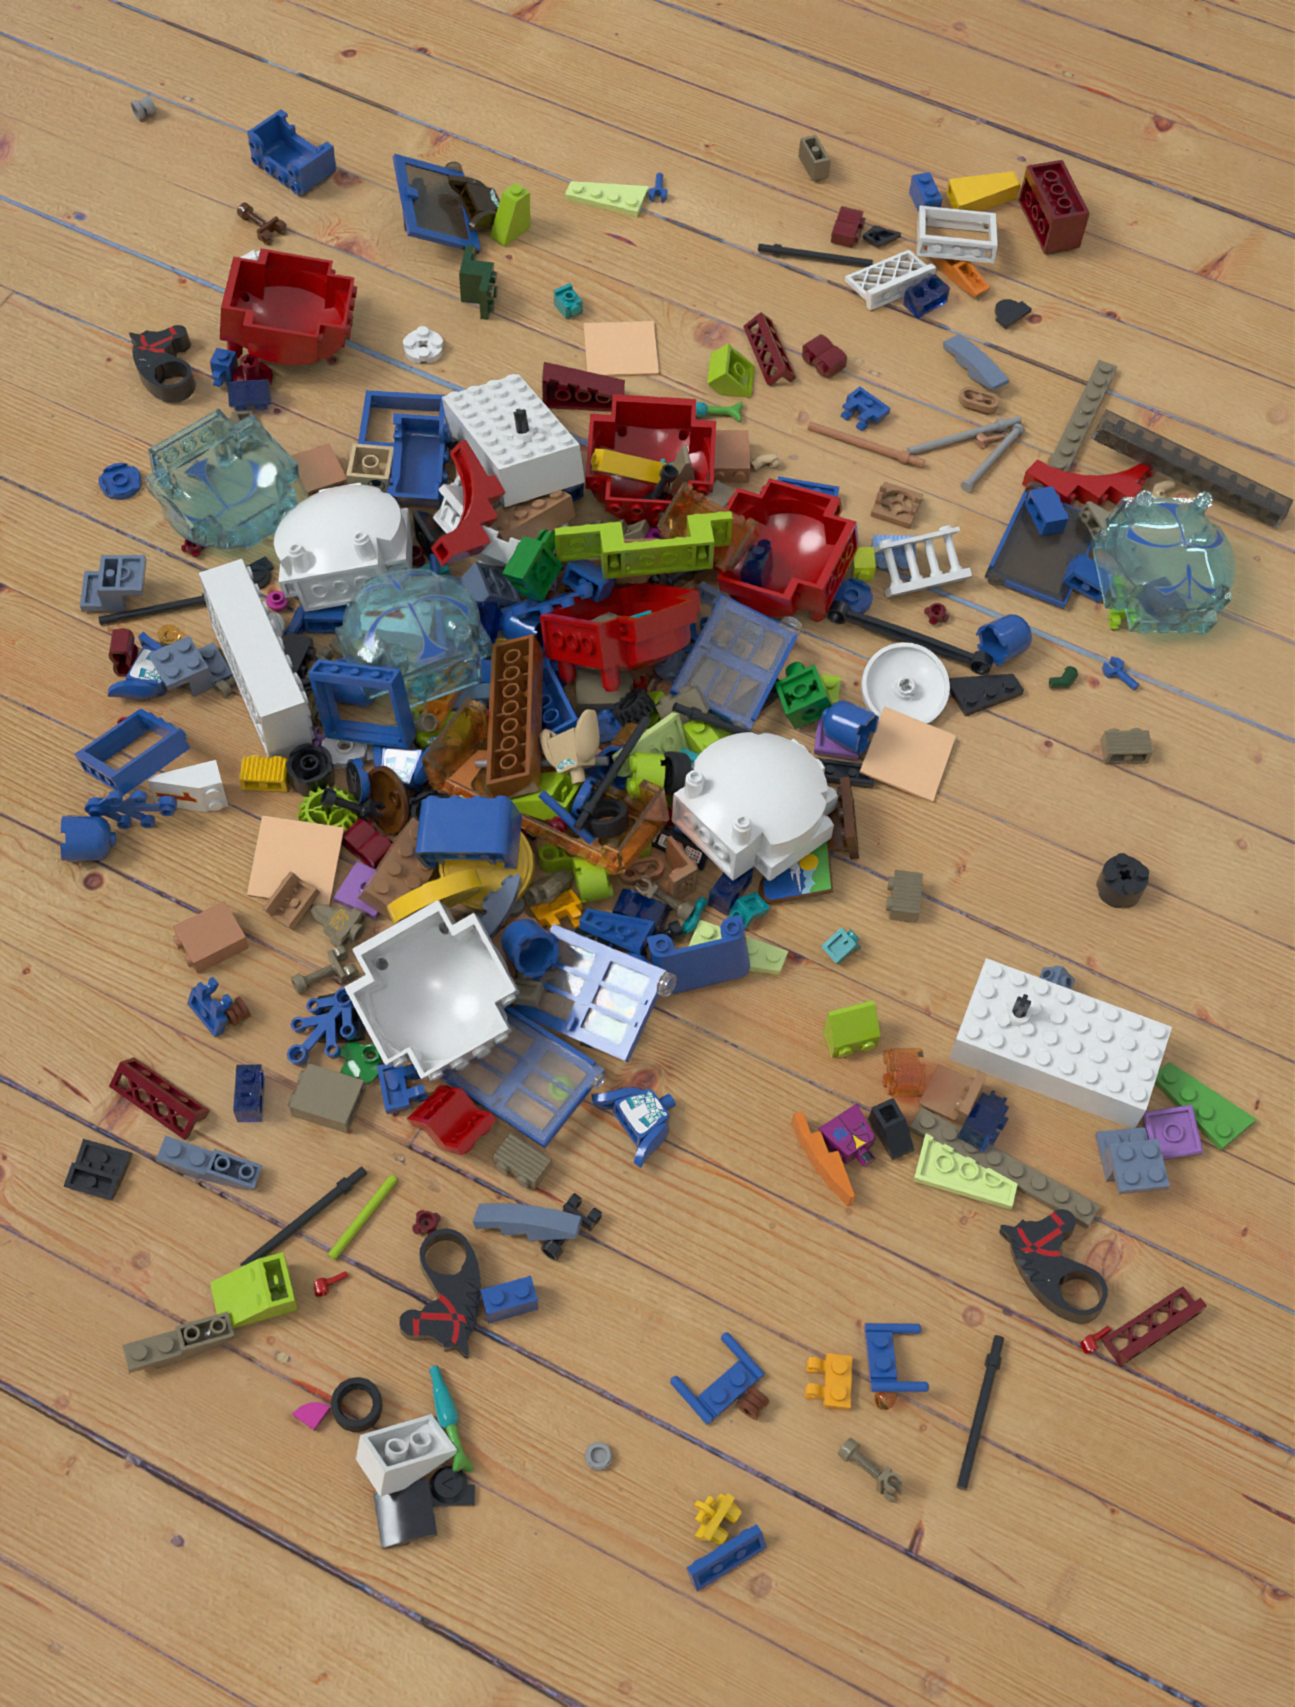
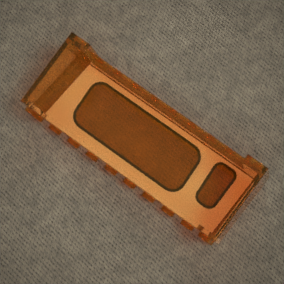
M467 697L421 759L424 771L429 779V784L434 789H442L448 792L450 796L462 795L464 798H472L473 796L494 798L486 786L487 768L475 767L476 759H487L489 714L485 705ZM541 753V758H546L545 755ZM541 767V773L557 772L554 767ZM643 779L639 785L640 800L631 798L630 794L609 786L602 799H617L625 803L628 809L629 827L619 836L606 839L595 838L589 845L570 827L565 832L566 834L548 826L544 820L521 813V828L525 829L531 836H539L545 839L552 846L558 845L564 848L573 856L578 855L585 858L591 865H599L605 868L612 875H622L668 823L669 813L665 790L663 787ZM593 785V789H592V790L596 791V789L598 788V786L596 787V786ZM605 817L599 820H609L615 817Z

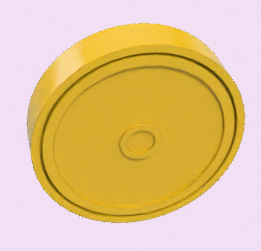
M521 832L517 869H505V863L496 862L495 865H491L488 861L445 860V864L439 863V872L442 878L460 871L476 869L483 889L460 904L472 910L486 911L482 907L484 897L493 890L495 892L502 887L501 882L510 874L514 876L517 873L522 879L516 902L525 894L533 879L535 861L532 848Z
M468 869L425 883L421 887L397 898L386 908L393 925L437 900L449 909L479 893L483 889V885L476 869Z

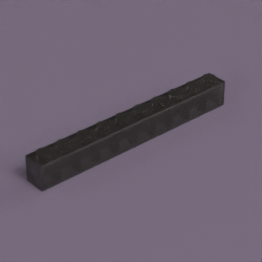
M1105 409L1090 438L1276 529L1286 519L1293 503V499Z

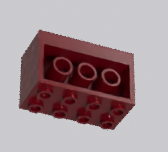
M1057 160L1027 165L1018 201L1044 254L1080 248L1090 212L1064 161Z

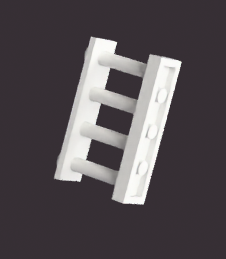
M951 525L939 528V531L894 542H892V539L880 541V545L874 549V553L884 551L892 581L890 587L884 590L886 599L963 581L971 577L970 568L963 569L959 565L952 535L959 532L960 528H952ZM944 538L951 565L950 572L945 574L939 569L932 540ZM924 542L931 569L930 577L924 579L919 573L912 547L913 544ZM904 547L912 577L910 582L903 583L900 580L892 549Z

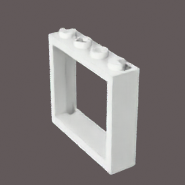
M930 206L919 207L917 219V256L994 264L997 251L996 213ZM984 224H989V228L984 227ZM925 226L989 232V241L925 235ZM922 245L927 246V250H921ZM986 252H990V257L985 256Z

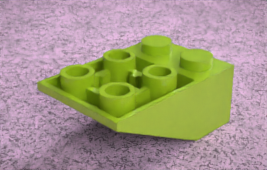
M557 772L541 773L540 791L510 798V801L515 804L519 812L545 821L546 819H552L554 816H559L538 797L543 790L570 814L583 784L573 785L571 774H559Z
M283 1252L257 1259L210 1282L216 1313L228 1312L232 1329L298 1310L288 1264Z

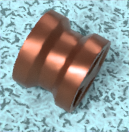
M240 996L236 997L229 1009L224 1012L234 1027L243 1018L248 1019L251 1017L249 1009Z
M748 1386L745 1390V1396L737 1401L736 1406L745 1415L757 1420L761 1415V1409L767 1407L770 1401L761 1391Z

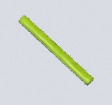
M389 1175L327 1254L329 1258L335 1261L398 1182L396 1177Z

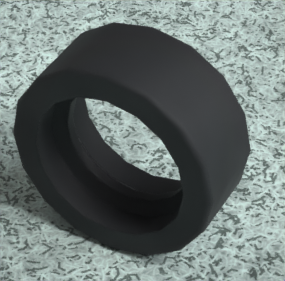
M667 751L664 753L665 760H660L661 766H665L662 794L674 796V793L685 787L686 775L692 771L691 760L686 753Z
M602 799L597 805L598 809L594 816L589 818L585 824L586 830L595 838L606 839L619 836L629 827L627 806L624 802L617 799ZM605 817H615L609 820H599Z
M361 1377L349 1378L341 1382L334 1390L331 1398V1411L337 1424L344 1430L351 1432H362L373 1427L380 1419L383 1410L382 1397L377 1386L369 1379ZM356 1389L364 1390L370 1394L373 1404L371 1412L361 1420L348 1419L341 1410L343 1397L348 1392Z

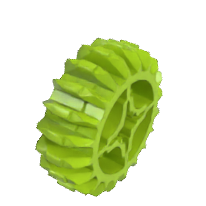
M319 786L316 793L310 791L309 797H303V803L299 804V812L297 814L300 821L344 827L345 832L358 819V816H356L358 813L336 805H333L331 808L320 805L321 795L324 790ZM336 786L333 789L337 791L338 797L359 804L352 793L348 794L346 788L340 791L339 787Z

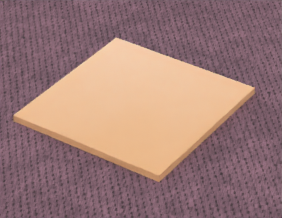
M654 321L583 323L587 372L609 377L659 375Z
M884 706L876 733L873 734L859 773L933 802L956 735Z
M262 816L247 895L270 898L281 884V881L291 871L301 880L320 891L312 905L327 904L330 906L344 827Z

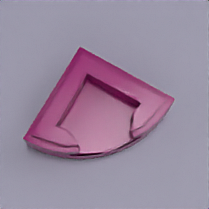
M312 1402L302 1405L292 1415L315 1431L331 1408L323 1403Z

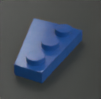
M587 908L579 921V929L640 955L647 943V937H650L655 929V921Z

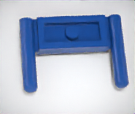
M864 1323L871 1392H928L929 1384L926 1381H897L892 1334H920L922 1331L920 1324Z
M728 1332L721 1335V1340L740 1361L736 1362L698 1397L691 1392L678 1376H673L670 1380V1384L706 1425H709L741 1397L748 1386H753L765 1375V1372Z

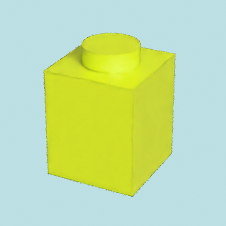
M859 547L851 563L852 578L862 580L863 582L873 581L876 570L874 547Z

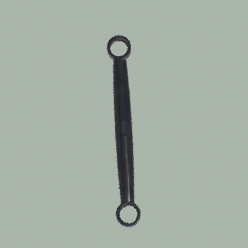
M841 600L832 601L826 614L827 618L836 624H844L847 621L901 643H914L923 646L936 655L969 665L970 670L978 675H987L994 662L993 657L987 652L976 651L970 653L913 630L852 611L850 606Z

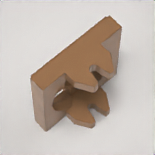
M884 482L877 493L871 516L910 529L924 494ZM889 494L898 495L897 499L891 501L884 499V497ZM904 497L911 500L912 507L905 506L903 502ZM898 503L902 506V509L894 510L891 505ZM882 505L888 507L891 513L886 512ZM903 512L907 513L906 515L897 516Z

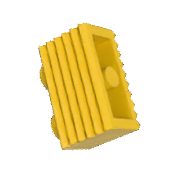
M259 755L243 756L239 778L241 789L287 792L289 776L286 763L288 759L281 756L271 758Z

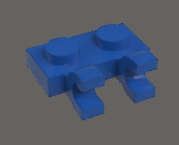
M858 387L847 396L846 403L842 407L845 411L841 413V417L847 421L857 409L861 414L858 416L860 422L856 424V428L863 431L867 428L870 421L877 424L890 413L891 408L862 387Z
M211 977L205 986L200 982L191 989L187 1004L211 1034L217 1037L224 1032L228 1020L224 1012L229 1009L233 1000L228 994L223 995L219 1003L216 999L212 1000L210 995L215 992L219 983L214 977Z
M385 1064L377 1066L387 1114L411 1109V1101H425L427 1094L423 1084L407 1089L405 1079H421L413 1064L404 1067L402 1065L394 1068V1066L389 1067Z

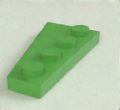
M1171 1062L1158 1071L1155 1085L1177 1107L1192 1105L1197 1128L1220 1151L1257 1120Z

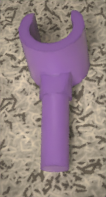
M317 727L314 729L315 739L313 745L320 747L326 735L325 733L319 735V728Z

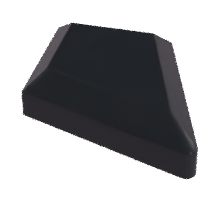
M874 225L863 235L864 240L876 247L883 246L901 237L900 232Z

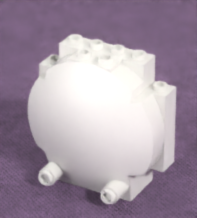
M361 482L319 490V493L300 502L282 519L274 537V548L280 561L279 584L285 598L298 596L304 611L307 612L390 597V585L379 586L362 596L360 595L370 586L390 583L391 580L386 576L392 575L394 579L412 572L413 522L408 508L400 509L397 501L389 493H383L381 489L373 486L361 485Z
M752 732L739 733L712 743L699 754L692 765V771L686 775L685 787L674 793L672 822L731 880H735L754 866L771 881L832 837L834 824L827 815L836 809L838 795L832 787L827 786L824 775L825 767L822 762L814 758L806 747L799 744L794 738L789 740L769 733L760 735Z
M437 900L352 949L366 975L344 988L385 1065L397 1068L407 1061H412L420 1078L426 1081L429 1079L432 1082L443 1076L442 1071L446 1069L460 1071L470 1065L469 1061L475 1057L480 1059L491 1053L490 1049L495 1044H499L509 1038L507 1034L512 1032V1029L507 1022L508 1017L504 1008L515 1001V996L520 992L509 974L504 958L493 945L476 914L473 913L456 923L448 907Z

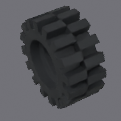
M640 687L636 690H631V693L627 692L626 696L621 697L620 701L616 702L615 707L612 708V715L625 729H630L633 725L637 726L642 717H648L650 715L649 712H652L653 707H655V702Z

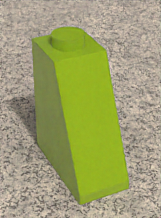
M516 182L502 192L490 238L503 247H506L531 227L530 192Z

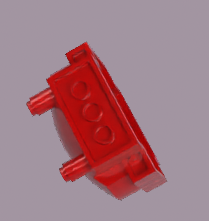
M263 248L260 249L258 261L233 256L221 305L220 340L227 341V350L235 351L237 359L243 354V347L248 349L249 354L257 358L284 365H304L328 358L341 347L345 348L346 340H350V327L353 325L354 317L353 312L350 311H354L358 286H354L355 278L337 275L336 270L332 269L333 261Z
M613 394L611 415L590 414L585 489H591L596 500L605 504V512H609L621 520L624 519L627 525L647 520L650 526L659 528V513L669 514L676 522L686 518L687 515H690L691 509L697 508L704 497L708 496L709 492L713 493L716 421L695 420L696 399ZM687 445L696 481L688 480L687 499L673 501L672 494H669L666 500L641 499L653 491L657 485H647L592 471L591 457L595 449H606L661 462L660 459L665 458L668 464L674 462L682 446Z
M769 478L767 484L762 486L760 494L737 488L734 495L730 496L728 507L725 512L731 511L732 513L731 544L729 546L714 547L713 570L718 571L716 581H718L719 590L728 593L733 600L765 616L786 617L792 616L797 610H809L810 619L815 622H821L826 617L827 611L859 548L857 521L839 517L842 512L841 498Z
M647 582L643 584L633 583L621 588L613 587L610 596L598 603L590 598L580 599L579 595L573 597L575 604L562 608L561 603L552 605L554 611L540 615L545 655L547 659L557 660L559 678L562 679L563 683L575 681L577 676L576 665L600 671L602 687L605 688V691H618L620 686L619 672L634 671L655 665L673 656L689 644L691 639L690 624L697 622L696 614L701 612L699 590ZM649 610L652 611L651 614L639 618L630 617ZM608 611L620 616L602 623L591 621L598 618V616L600 617L608 613Z

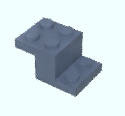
M101 555L99 571H84L80 602L81 611H126L127 596H143L147 563L146 556Z
M475 562L461 578L444 574L439 579L445 596L458 600L468 606L469 617L497 609L500 604L508 606L521 602L517 590L502 574L504 568ZM448 602L453 614L464 615L459 608Z
M187 636L149 653V658L168 691L186 683L194 697L212 689L213 684L220 679L226 681L233 675L214 642L197 649L190 636Z
M1145 1127L1096 1133L1095 1137L1106 1182L1115 1181L1118 1195L1168 1190L1170 1184L1159 1140H1148Z

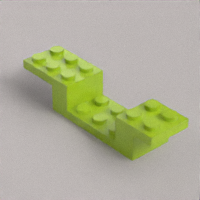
M720 511L716 513L687 515L686 537L663 540L655 539L642 542L634 541L631 543H624L621 522L555 528L556 557L560 562L600 558L603 579L713 569L714 547L729 546L731 544L732 513L731 511Z

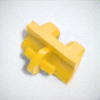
M727 1493L726 1495L719 1494L716 1500L708 1496L704 1503L697 1500L693 1505L698 1511L694 1520L701 1525L694 1537L700 1541H709L715 1545L723 1544L728 1536V1532L719 1526L722 1519L724 1518L732 1524L737 1521L742 1513L738 1506L733 1503L735 1497Z

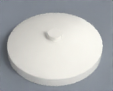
M895 643L882 648L869 660L861 678L863 701L867 709L874 712L879 718L885 706L929 724L942 712L949 697V677L943 663L933 652L914 643Z

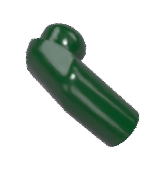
M1067 666L1061 677L1049 678L1050 689L1070 687L1078 676L1077 669Z

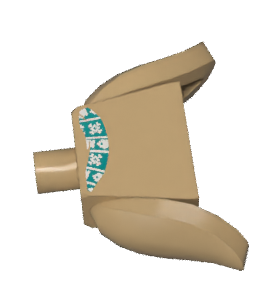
M590 709L585 710L581 714L576 728H571L559 735L548 729H544L539 734L546 759L556 768L557 773L571 774L573 785L583 784L586 780L584 770L595 765V755L599 747L600 735L596 711Z

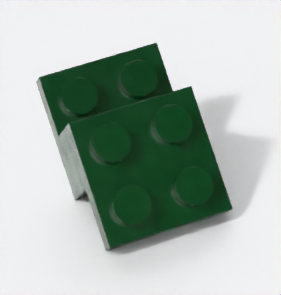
M466 244L459 271L461 302L480 304V319L488 320L490 312L494 311L495 301L493 299L497 298L498 286H495L498 273L494 271L493 262L478 261L474 245Z

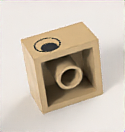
M353 443L346 475L347 484L361 482V485L373 486L381 489L383 493H387V486H391L389 480L392 474L394 447Z

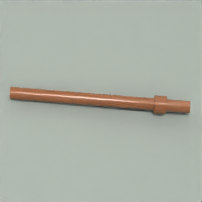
M811 421L809 422V430L898 459V462L904 464L910 463L922 468L924 466L925 459L910 455V452L904 450L901 452Z

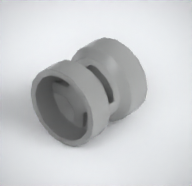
M149 95L143 97L140 101L135 100L131 102L133 113L138 120L144 119L146 115L152 116L157 113L154 102Z

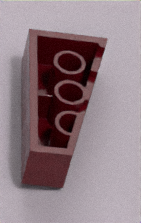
M548 362L543 364L542 402L548 408L611 412L613 394L625 395V380Z

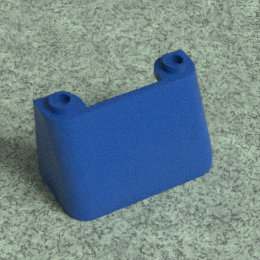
M742 916L729 917L721 923V939L676 950L672 939L667 935L658 934L647 937L652 965L668 971L665 972L658 987L659 990L664 994L672 995L746 976L750 970V959Z

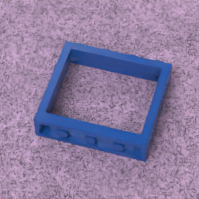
M366 390L358 444L394 447V443L367 441L371 408L438 411L439 416L445 417L442 397L446 395Z
M322 659L316 661L308 675L326 738L403 749L409 748L417 734L401 669ZM331 683L389 690L398 727L341 720Z
M140 708L74 755L87 774L112 790L123 793L124 796L189 750L190 746L186 741L187 735L181 728L177 729L172 723H166L161 717L157 718L152 712L148 713ZM148 730L163 737L117 771L103 763Z

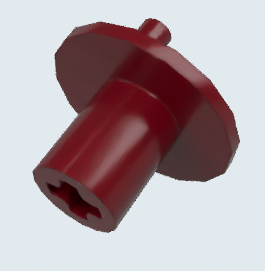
M246 354L241 358V365L233 372L232 379L238 390L254 394L268 390L273 381V373L267 364L259 362V358Z

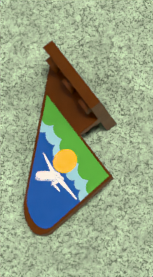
M849 777L840 778L841 787H837L838 800L836 809L827 815L834 824L832 837L771 881L763 875L759 884L758 894L767 904L833 893L830 852L849 851L850 860L860 859L854 797Z

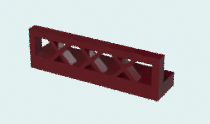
M760 312L746 323L743 328L765 381L769 386L782 377L792 382L797 377L772 319ZM758 324L757 332L752 333L751 328ZM760 338L765 339L762 348L758 347ZM766 352L771 354L768 362H764ZM772 367H776L778 372L770 377Z
M135 1057L119 1063L109 1085L114 1091L183 1140L189 1138L196 1122L205 1119L210 1111ZM122 1075L128 1078L129 1089L119 1084ZM142 1088L147 1091L149 1102H144L140 1099L138 1089ZM158 1102L166 1105L168 1115L164 1116L159 1112ZM181 1115L188 1120L185 1129L178 1126L176 1116Z
M1182 1286L1103 1338L1101 1342L1121 1367L1200 1315L1207 1305L1201 1297L1194 1301ZM1178 1296H1181L1188 1305L1181 1311L1173 1309V1301ZM1154 1312L1168 1313L1167 1320L1161 1324L1153 1322ZM1134 1325L1148 1326L1147 1333L1142 1337L1134 1336ZM1116 1337L1128 1339L1127 1346L1119 1352L1111 1342Z

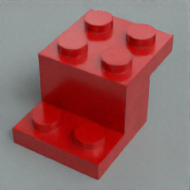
M439 1085L407 1118L412 1126L422 1128L440 1150L458 1155L470 1152L474 1147V1143L481 1136L486 1135L491 1130V1125L496 1121L490 1112L479 1110L461 1088Z

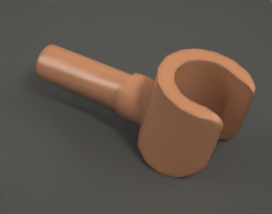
M979 433L976 436L978 440L974 443L984 449L992 441L1003 439V435L987 437L983 433Z

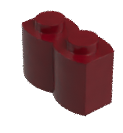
M841 206L832 230L831 243L853 248L855 242H859L861 235L859 230L863 229L865 225L864 211Z
M820 334L803 345V360L814 366L820 375L829 378L846 367V354L839 347L834 346L826 336Z
M125 628L113 629L108 654L109 659L113 663V671L118 677L127 676L139 654V649L134 643L135 636L133 632Z
M360 818L343 833L341 844L352 855L358 857L364 865L376 869L393 842L387 835H381L376 832L377 829L370 821L366 822Z

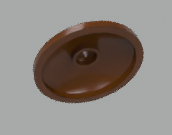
M384 765L376 766L368 774L370 794L366 798L368 800L373 799L374 803L382 802L386 808L380 810L375 807L378 813L384 815L379 819H373L385 833H399L405 827L409 817L410 803L407 789L394 770Z

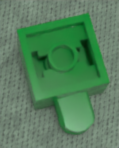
M541 529L536 539L523 536L502 574L522 597L543 602L563 565L553 554L555 549V532Z
M801 662L789 664L785 669L786 678L775 682V686L785 714L796 730L822 718L824 710L830 708L833 703L824 679L815 664L808 668H805Z

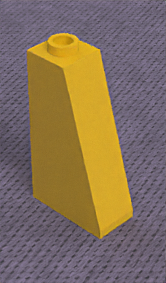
M1014 171L952 178L948 181L946 195L952 209L981 212L1016 199L1017 192L1020 190V180L1017 179Z
M595 449L591 457V470L647 485H657L661 479L659 472L666 463L606 449Z

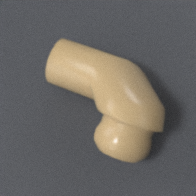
M775 453L760 455L750 462V469L755 472L768 463L771 468H775L780 464V460Z
M1170 479L1155 484L1151 494L1153 500L1156 502L1163 501L1166 498L1165 492L1175 488L1174 481Z

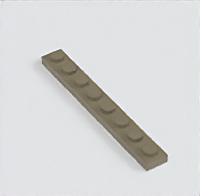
M1098 360L1048 464L1051 467L1066 472L1069 471L1117 369L1116 365Z
M922 1107L910 1126L909 1131L924 1138L927 1133L934 1137L933 1140L942 1145L947 1144L954 1148L953 1151L962 1156H968L976 1160V1163L986 1169L990 1168L1018 1184L1016 1190L1054 1211L1059 1209L1070 1211L1075 1216L1076 1223L1086 1229L1089 1227L1100 1206Z

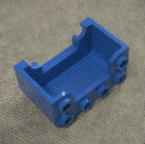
M280 109L247 132L251 160L254 165L265 170L268 175L276 178L282 185L291 189L293 193L302 196L336 172L334 146L329 142H325L317 148L296 133L295 125H289L286 120L288 114Z
M394 413L393 425L396 426L395 433H393L392 474L389 480L391 486H387V493L397 501L398 505L441 508L444 496L438 489L448 482V471H445V463H449L450 452L446 450L447 443L451 442L449 424H446L445 417Z
M427 796L426 799L421 801L415 856L425 868H437V862L445 864V860L488 861L491 865H495L496 862L505 863V869H517L522 815L515 804L510 801V798L506 796H496L495 798L473 796L472 798H463L461 796H450L449 798Z

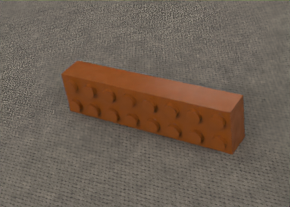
M534 634L492 644L486 786L494 798L496 796L513 798L540 791L541 742L539 734L542 732L543 649Z

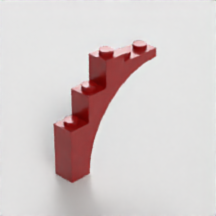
M467 440L460 441L449 453L457 467L462 482L464 500L463 512L457 527L453 531L441 536L431 547L442 567L480 554L491 543L481 525L490 527L495 522L498 515L492 505L496 504L506 493L495 474L487 475Z
M1151 454L1142 463L1128 470L1106 475L1070 473L1051 467L1037 459L1026 470L1022 485L1030 490L1053 486L1056 493L1060 496L1061 502L1072 505L1075 500H1078L1084 505L1086 502L1091 501L1098 506H1104L1107 501H1110L1127 512L1132 506L1135 507L1140 502L1142 487L1145 485L1148 477L1152 478L1158 469L1156 464L1159 458Z

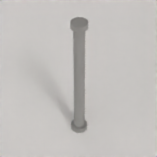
M1015 424L1009 435L968 480H964L961 483V488L965 492H971L973 485L1010 444L1025 432L1021 424Z

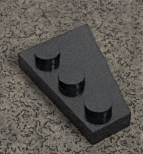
M1014 674L949 678V692L965 717L1019 697L1024 692Z

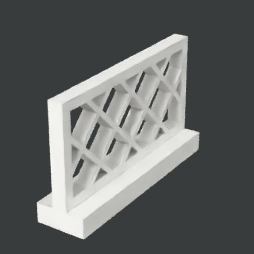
M907 250L845 276V282L866 300V307L871 311L935 284L936 267L932 263L926 265L910 250ZM906 258H909V259L911 260V262L901 261V260H904V259H906ZM887 266H896L895 269H894V268H886V267H887ZM899 267H907L909 270L899 269ZM875 272V273H880V274H879V275H872V274H870V273ZM883 273L893 274V277L883 276ZM861 279L863 280V282H857L854 280ZM867 280L877 281V284H875V283H866V282H867Z

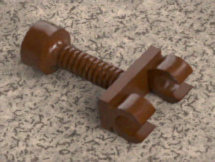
M246 202L242 203L237 209L239 217L243 220L250 219L260 227L257 229L258 239L262 240L266 245L273 242L270 238L273 236L271 233L274 230L280 235L288 231L285 229L287 225L283 220H279L275 216L266 222L253 213V207Z

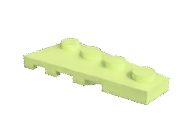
M571 181L565 193V200L638 217L649 192V186Z
M672 712L644 732L630 755H634L635 752L664 754L667 751L680 752L682 748L689 750L679 713ZM622 749L612 755L613 761H615ZM628 758L618 772V776L626 777L631 774V770L628 769Z
M699 920L689 946L721 939L720 927ZM746 936L750 959L749 971L780 975L788 951Z
M927 1133L925 1134L914 1182L1011 1210L1017 1183L990 1168L986 1169L976 1163V1160L968 1156H962L953 1151L954 1148L947 1144L942 1145L933 1140L934 1137Z

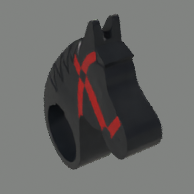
M174 325L159 332L146 330L141 334L129 333L133 344V359L139 377L146 389L156 398L169 403L181 402L189 398L196 389L195 379L190 365L176 357L177 353L184 352L191 346L186 328L182 325ZM174 376L185 377L181 382L174 385L162 384L165 379Z
M1059 1209L1040 1221H1024L1022 1219L1015 1227L1001 1225L999 1233L1010 1243L1011 1254L1021 1277L1033 1295L1048 1310L1065 1320L1078 1324L1091 1322L1100 1315L1108 1295L1107 1285L1103 1277L1096 1270L1059 1254L1063 1241L1071 1237L1076 1224V1218L1070 1211ZM1072 1279L1084 1280L1096 1289L1099 1303L1088 1310L1075 1309L1065 1302L1059 1285H1063Z
M439 1229L430 1233L424 1239L419 1253L421 1270L438 1299L428 1303L421 1311L411 1309L402 1313L399 1319L400 1332L408 1340H430L444 1348V1352L457 1350L465 1359H468L467 1341L474 1330L480 1302L479 1265L474 1250L463 1234L453 1229ZM439 1241L455 1242L464 1250L466 1259L461 1267V1271L452 1276L450 1274H439L427 1265L425 1260L426 1253L432 1245Z

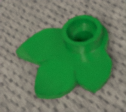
M352 1042L341 1047L340 1055L346 1062L340 1073L355 1078L360 1077L361 1080H364L365 1085L377 1077V1066L382 1062V1058L374 1044L363 1046L358 1042ZM368 1055H375L374 1059H367Z

